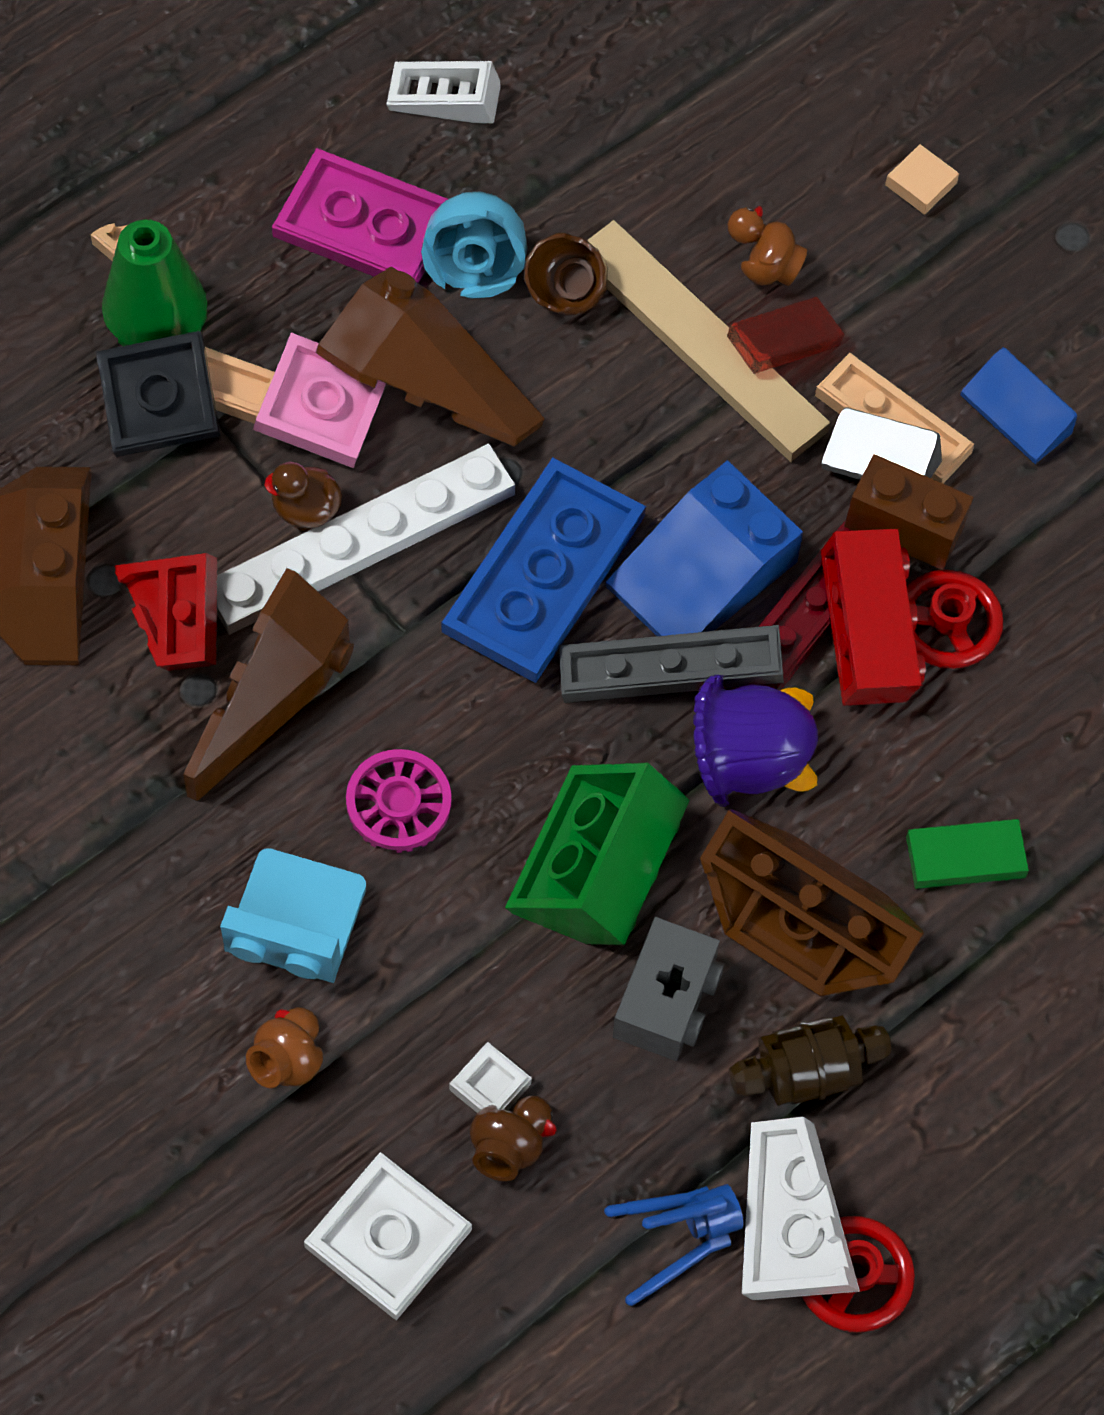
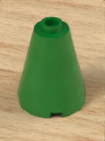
M138 220L130 223L122 230L118 238L102 301L103 319L107 329L111 331L122 346L201 331L207 319V298L201 282L169 230L163 224L154 220Z

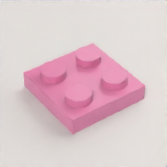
M291 333L256 418L253 430L354 468L386 383L378 380L375 388L355 380L315 353L319 343Z

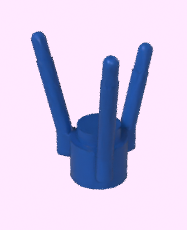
M728 1184L710 1190L705 1186L688 1193L629 1201L627 1203L609 1205L605 1208L604 1213L608 1217L677 1208L644 1218L642 1226L645 1229H652L686 1220L687 1226L695 1239L703 1236L706 1239L705 1242L628 1294L625 1298L628 1306H633L648 1295L650 1296L712 1252L731 1246L728 1233L743 1228V1216L736 1195Z

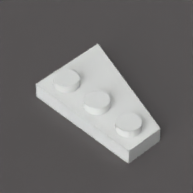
M805 1117L751 1122L742 1294L752 1300L860 1292L814 1123Z

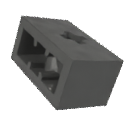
M655 917L616 1013L612 1038L674 1061L678 1060L684 1044L694 1047L706 1015L697 1011L703 993L714 996L725 967V963L716 960L720 940ZM670 984L680 987V990L674 993L673 998L663 995V992L669 989Z

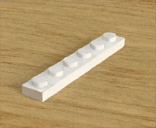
M489 444L484 445L328 521L321 527L309 530L217 575V615L230 635L257 621L260 612L286 568L296 571L312 587L320 591L514 496L515 484Z

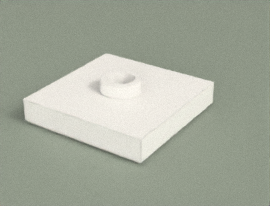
M380 1152L305 1239L304 1247L397 1321L471 1232L472 1224Z

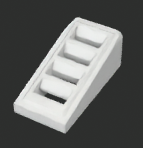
M492 61L395 62L386 105L390 111L471 123H494L500 92V79ZM412 80L419 81L417 94H409ZM432 83H438L436 94H430ZM453 86H459L458 94H452Z

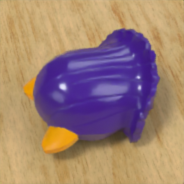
M716 674L704 681V684L695 696L694 712L696 714L693 716V723L695 725L693 734L695 755L699 771L701 772L700 775L708 794L712 796L715 803L720 807L729 805L727 795L732 791L759 794L785 786L788 789L802 792L809 791L817 786L818 778L807 763L811 760L818 744L817 725L810 713L814 703L811 693L795 687L777 690L768 686L754 684L725 690L723 687L724 675Z

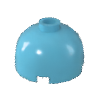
M478 191L465 192L443 202L430 217L421 250L424 268L433 281L444 289L446 283L454 288H465L461 291L460 295L471 299L487 298L505 292L516 283L517 275L525 266L528 248L524 223L511 205L496 195Z

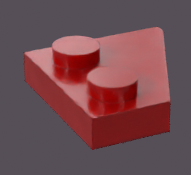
M202 553L115 565V574L118 581L127 585L136 605L131 610L139 627L144 629L148 636L147 645L157 667L172 671L216 665V557Z

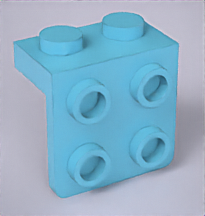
M267 848L260 851L239 908L228 906L220 927L225 952H229L247 962H263L286 969L290 973L302 978H317L334 983L366 892L364 877L357 873Z

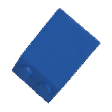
M727 460L692 488L611 575L606 581V587L656 636L715 631L798 562L803 531Z

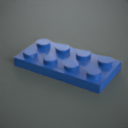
M552 457L442 621V633L537 683L559 649V645L563 643L644 519L646 506Z

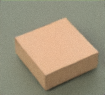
M919 144L887 175L885 186L925 215L957 184L959 173Z

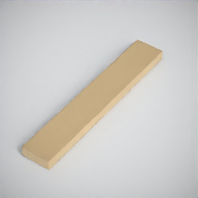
M611 221L587 240L599 249L608 266L607 289L790 462L829 432L831 422L616 221Z

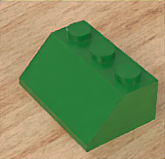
M649 763L572 765L505 908L516 916L584 944L625 945L629 934L636 925L637 916L650 887L658 876V870L670 843L679 830L680 821L690 799Z

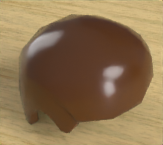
M556 233L538 241L526 257L524 281L532 298L549 311L567 316L585 313L597 305L607 290L608 266L599 249L583 238L568 233Z

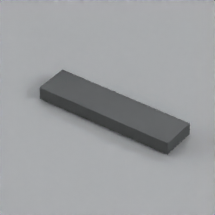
M779 625L559 645L561 691L564 703L699 691L704 681L715 674L724 675V688L743 687L753 684L784 683Z

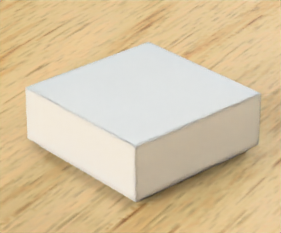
M487 1042L450 1082L449 1089L477 1113L489 1105H496L498 1110L504 1109L508 1111L529 1088L532 1078Z

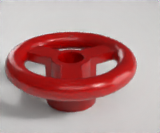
M945 569L925 573L909 583L907 586L908 598L914 601L927 590L941 586L935 591L930 607L917 606V624L934 626L940 633L948 635L956 651L944 652L932 648L923 642L917 633L913 631L916 651L923 653L926 663L950 669L968 667L980 662L995 649L1003 632V612L998 598L984 582L968 573ZM978 599L987 615V628L982 639L974 645L966 630L975 611V600ZM952 611L956 613L958 617H949L946 616L943 612Z
M862 1216L840 1217L844 1235L861 1234L877 1240L889 1251L895 1262V1265L884 1264L880 1251L870 1242L864 1240L848 1242L846 1239L852 1264H860L867 1272L865 1277L856 1278L860 1292L866 1291L876 1284L896 1285L890 1299L881 1308L867 1314L845 1313L855 1292L832 1294L828 1302L822 1295L802 1296V1298L814 1315L836 1329L847 1332L873 1331L891 1323L908 1305L915 1283L913 1260L902 1239L885 1224Z

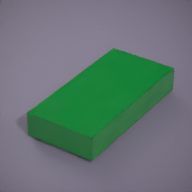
M1019 819L909 829L907 832L906 840L915 889L1026 878L1029 869Z

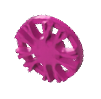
M404 749L383 751L366 759L351 776L346 792L347 813L355 831L363 837L364 841L371 843V846L397 850V853H402L405 850L410 852L415 847L421 845L424 847L429 841L432 842L448 821L451 810L450 785L442 769L427 756ZM392 762L395 776L386 780L380 778L375 767ZM405 762L414 763L410 778L402 776ZM428 771L437 783L426 789H420L416 782ZM365 779L378 787L377 792L360 784L361 780ZM442 798V803H421V799ZM355 799H367L376 804L371 809L357 812ZM429 813L437 818L427 828L418 820V815ZM379 814L382 819L372 828H369L366 824ZM412 822L417 835L409 837L404 824ZM389 825L396 826L399 830L398 838L381 835L383 829Z

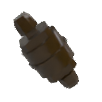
M843 1015L834 1018L825 1017L810 1022L799 1021L796 1022L795 1026L772 1031V1034L759 1037L760 1058L757 1059L756 1056H752L736 1062L729 1068L731 1086L736 1095L749 1096L765 1092V1088H768L777 1106L788 1103L794 1105L812 1099L820 1101L824 1100L827 1095L846 1091L852 1086L863 1083L861 1063L864 1062L866 1066L883 1060L891 1054V1040L885 1027L877 1025L857 1028L855 1033H853Z

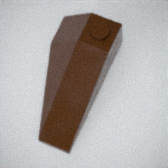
M392 266L360 286L320 341L315 352L361 383L375 388L379 380L408 392L405 401L422 407L424 401L451 410V416L455 422L512 446H516L541 428L545 420L432 292L416 283L412 276L398 271Z
M286 568L252 629L259 635L249 663L237 661L229 677L232 681L226 696V701L229 703L227 709L224 710L219 707L212 713L185 769L183 776L187 797L195 801L202 798L326 687L334 671L341 674L352 656L354 644L350 642L348 619L301 575L289 568Z

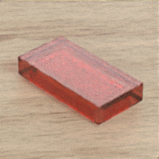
M813 297L732 323L727 337L753 374L838 347L841 344L844 333L818 297Z

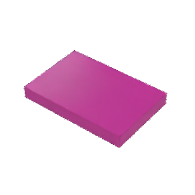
M316 148L272 226V234L274 238L371 276H376L392 266L398 271L409 274L415 279L416 283H419L425 272L421 250L431 215L448 199Z

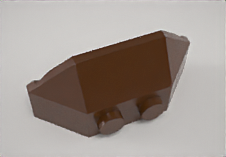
M35 467L0 488V639L12 649L13 654L23 665H79L91 486L90 467Z
M728 810L700 857L704 872L708 876L712 897L724 934L819 996L894 983L925 934L881 890L793 834L735 810Z

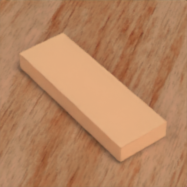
M851 353L816 388L815 396L839 414L845 407L939 433L942 462L931 479L944 484L972 454L974 443Z

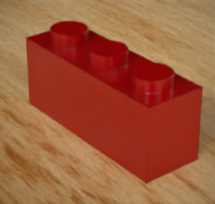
M898 529L835 531L820 551L843 706L907 702L922 686L921 684L924 682L926 672L925 659L921 651H916L913 632L916 630L918 621L917 606L913 599L908 598L906 579L910 571L908 551L900 545Z

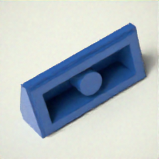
M1004 347L990 358L963 388L960 394L1034 464L1039 462L1072 434L1077 420L1076 412Z

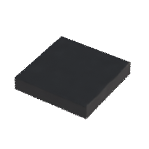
M201 331L96 352L112 451L116 457L221 436L204 337Z

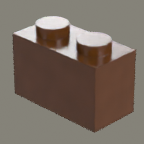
M873 453L852 495L844 527L853 531L898 529L900 545L907 549L910 556L944 570L965 526L974 497Z

